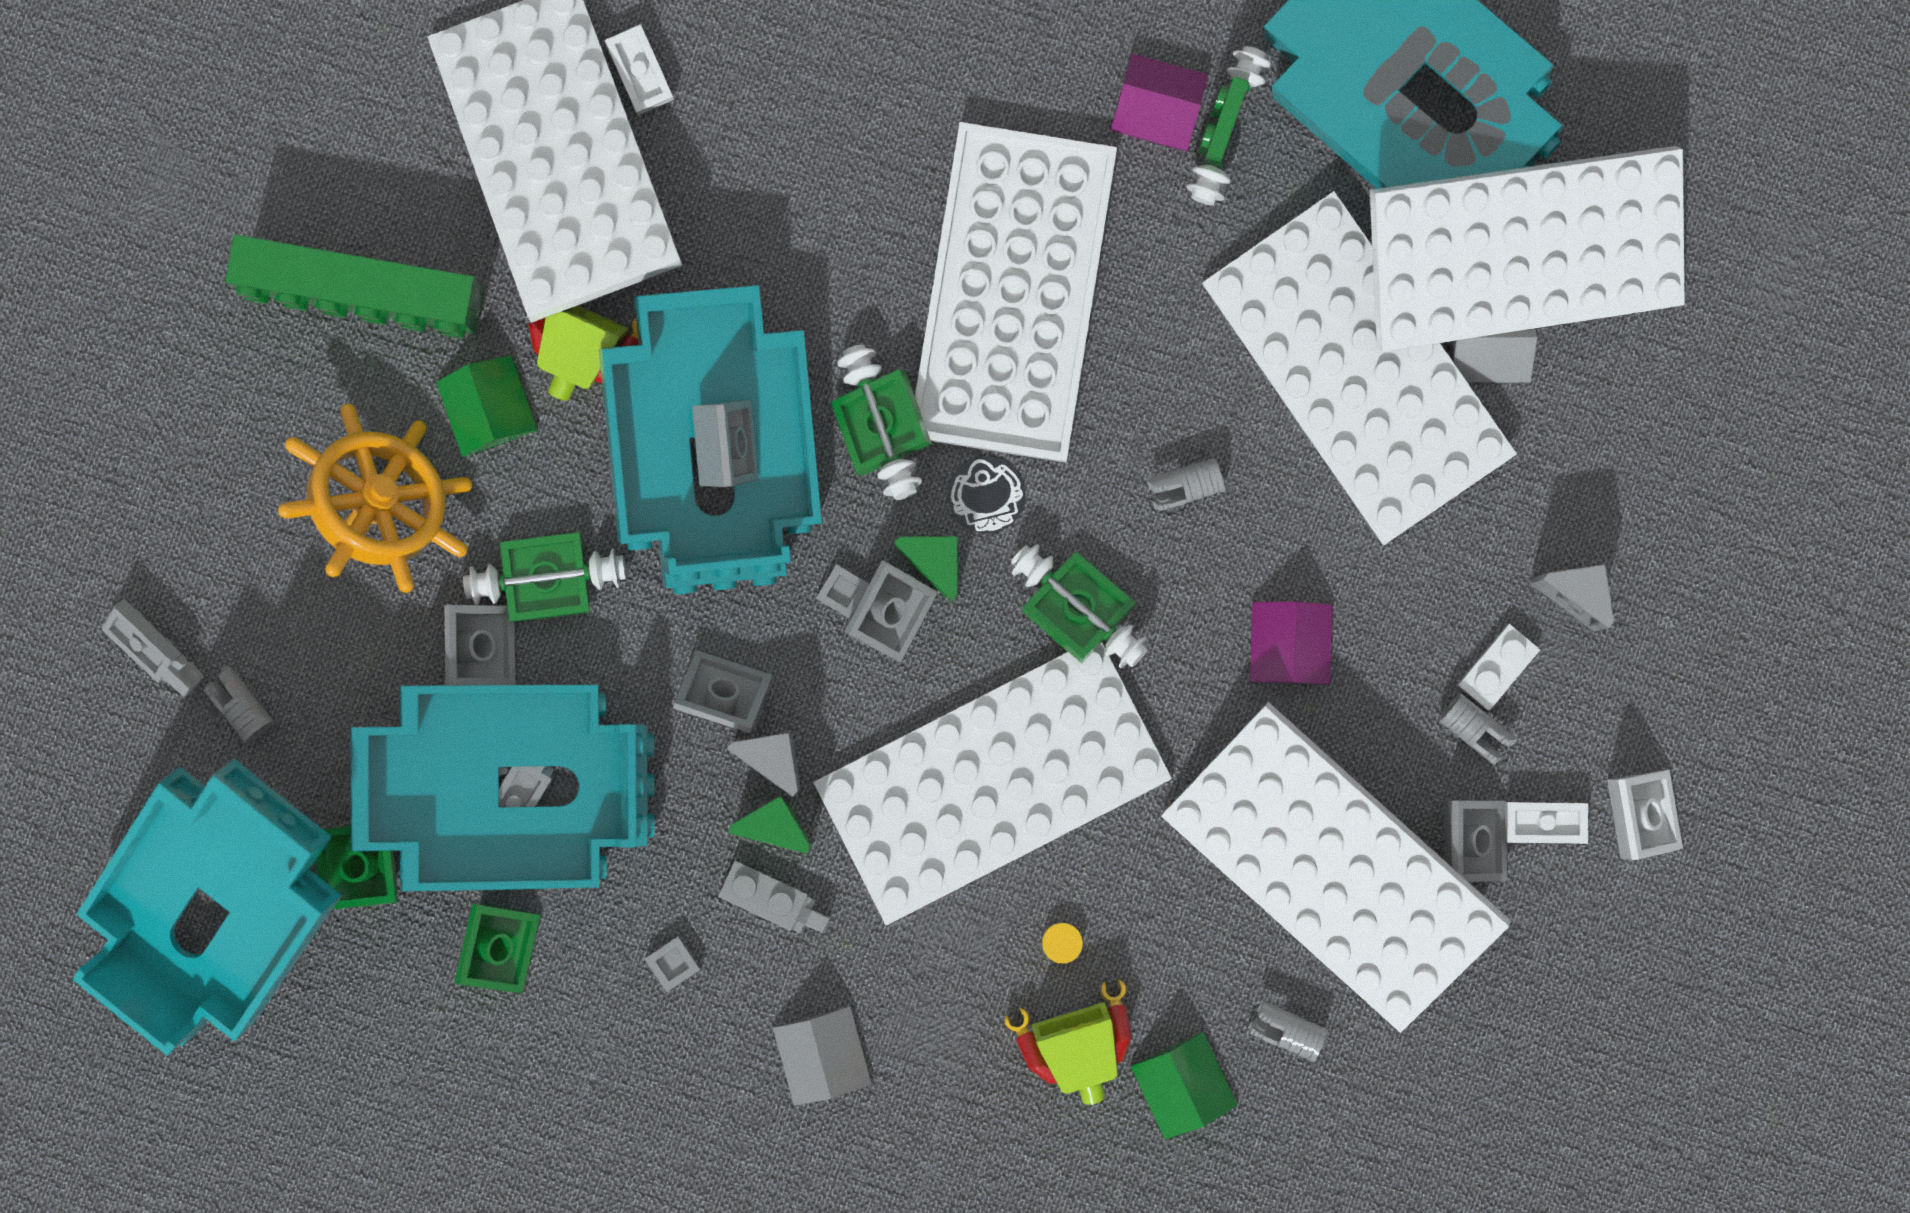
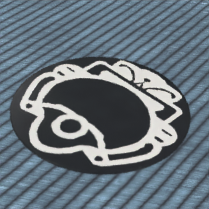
M991 456L977 457L964 463L953 475L948 489L949 505L955 518L966 528L979 533L998 532L1009 527L1019 517L1025 503L1024 483L1018 471L1008 462Z

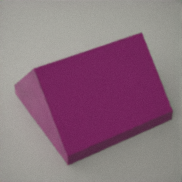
M1132 54L1111 131L1187 152L1201 106L1208 74Z
M1252 602L1249 682L1330 685L1332 605L1307 602Z

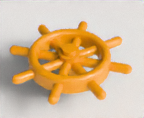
M347 403L340 409L347 435L336 440L323 453H320L296 437H290L286 440V450L313 468L306 487L307 499L285 502L279 506L278 513L285 519L311 515L314 524L322 536L336 548L325 568L326 574L330 577L339 576L350 557L368 564L391 565L399 590L403 593H408L413 590L414 581L407 560L422 552L431 541L457 557H463L467 554V545L440 528L445 515V496L470 491L472 489V481L468 477L440 479L432 463L416 448L427 429L423 421H414L403 439L387 433L363 432L354 405ZM372 456L389 461L382 474H377ZM350 457H355L362 478L338 463ZM404 471L415 484L397 486L396 481L401 472ZM329 477L354 493L330 496ZM422 499L423 517L400 502ZM352 509L351 513L345 518V521L337 513V511ZM392 517L416 532L407 538L399 539ZM377 523L382 540L364 536L372 524Z

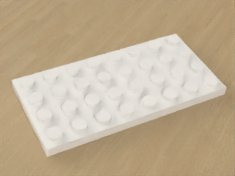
M523 0L427 36L523 306L531 323L683 266L584 0Z
M959 123L915 398L931 441L1067 462L1117 147L970 123Z
M1671 146L1370 190L1377 348L1382 352L1685 305L1683 149L1680 147Z
M1334 191L1202 282L1208 294L1383 546L1517 455L1440 343L1384 352L1377 348L1372 245Z
M1101 643L1082 664L1067 652L813 783L887 926L1164 784L1172 778L1110 657L1105 655V647Z
M1269 702L1265 704L1161 816L1400 1033L1474 962L1511 923L1509 918Z

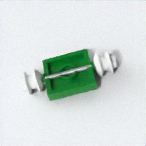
M1244 46L1242 51L1233 52V56L1239 61L1237 67L1227 69L1232 82L1230 87L1221 86L1211 116L1218 118L1216 125L1208 123L1198 153L1205 155L1202 165L1192 169L1198 176L1197 182L1195 184H1187L1186 186L1188 190L1193 192L1191 198L1200 203L1214 205L1215 200L1223 201L1225 199L1219 192L1222 184H1230L1231 180L1222 170L1223 165L1220 162L1245 92L1250 91L1251 87L1265 84V80L1259 75L1261 68L1271 67V63L1265 59L1266 53L1254 47Z
M865 345L852 346L842 353L843 357L839 359L837 364L841 368H848L849 373L844 376V383L858 386L859 388L831 401L855 472L858 475L864 476L883 467L877 476L878 479L887 480L889 486L883 491L884 495L893 496L894 500L908 498L917 492L916 487L922 483V480L919 477L911 476L910 471L915 468L916 463L902 458L932 443L907 373L904 370L898 369L874 381L882 370L880 365L871 364L870 359L875 356V349L866 348Z
M580 532L500 542L504 574L499 577L498 571L491 564H488L485 573H477L474 567L470 566V575L463 576V586L466 599L473 598L475 605H479L481 597L488 596L493 604H496L501 595V590L506 591L509 622L512 623L590 613L587 580H590L591 577L592 583L598 590H602L605 581H613L615 586L619 588L620 580L626 579V566L624 556H616L614 548L611 549L609 557L603 558L600 557L596 550L593 551L589 559V565L585 564L582 536Z
M1039 544L1032 548L1025 545L1011 562L1015 566L1012 575L1016 576L1020 573L1026 575L1027 581L1025 586L1027 588L1039 585L1040 583L1042 587L1023 606L1022 612L1081 664L1105 640L1107 641L1106 656L1116 653L1121 658L1120 668L1126 664H1129L1131 667L1135 666L1148 650L1144 646L1147 637L1135 639L1131 635L1133 630L1132 624L1122 626L1119 629L1117 626L1135 608L1136 602L1078 552H1075L1053 573L1051 571L1053 568V556L1043 559L1038 555Z

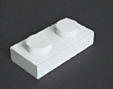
M641 24L604 40L637 115L674 100Z
M1507 624L1456 686L1483 709L1490 711L1540 649L1512 625Z
M1505 802V842L1588 844V803Z

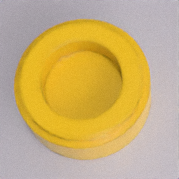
M1063 922L1050 926L1042 938V947L1045 954L1056 963H1069L1075 960L1083 946L1079 931L1073 925Z

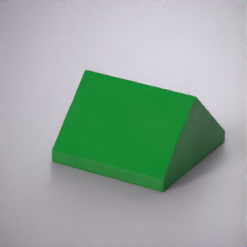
M512 356L467 364L436 382L462 457L538 431Z
M899 537L894 542L895 548L951 604L957 599V537Z
M785 795L776 798L731 824L729 829L730 834L805 854L810 853L813 846L812 841Z
M351 826L323 829L331 838L315 860L316 874L342 895L332 910L399 902L393 850L351 851Z
M483 901L472 903L454 983L464 986L523 993L540 915Z
M1203 1031L1130 1065L1164 1139L1202 1128L1237 1106Z

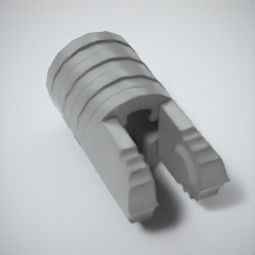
M1215 457L1153 476L1147 481L1150 490L1154 491V493H1160L1154 496L1153 501L1154 508L1158 511L1225 491L1221 471Z
M226 666L220 671L221 673L218 676L227 691H224V688L217 682L210 681L204 687V692L242 738L244 743L247 744L267 731L274 721L231 667Z
M1462 693L1458 694L1451 701L1438 720L1494 765L1501 757L1493 746L1481 738L1484 732L1487 731L1507 747L1512 746L1518 740L1511 732Z
M1266 1002L1260 1004L1257 1009L1259 1017L1255 1018L1253 1022L1251 1021L1248 1027L1250 1034L1315 1062L1326 1039L1328 1029Z

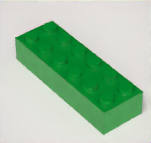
M240 235L233 236L225 283L236 289V295L244 297V300L268 305L269 298L275 299L276 302L284 304L283 307L298 311H307L308 305L315 306L318 310H322L323 314L328 316L347 318V312L355 313V316L362 317L364 322L378 325H386L387 319L395 320V323L402 324L401 328L418 332H425L426 326L435 327V330L441 331L443 336L464 339L465 333H477L485 290L474 276Z

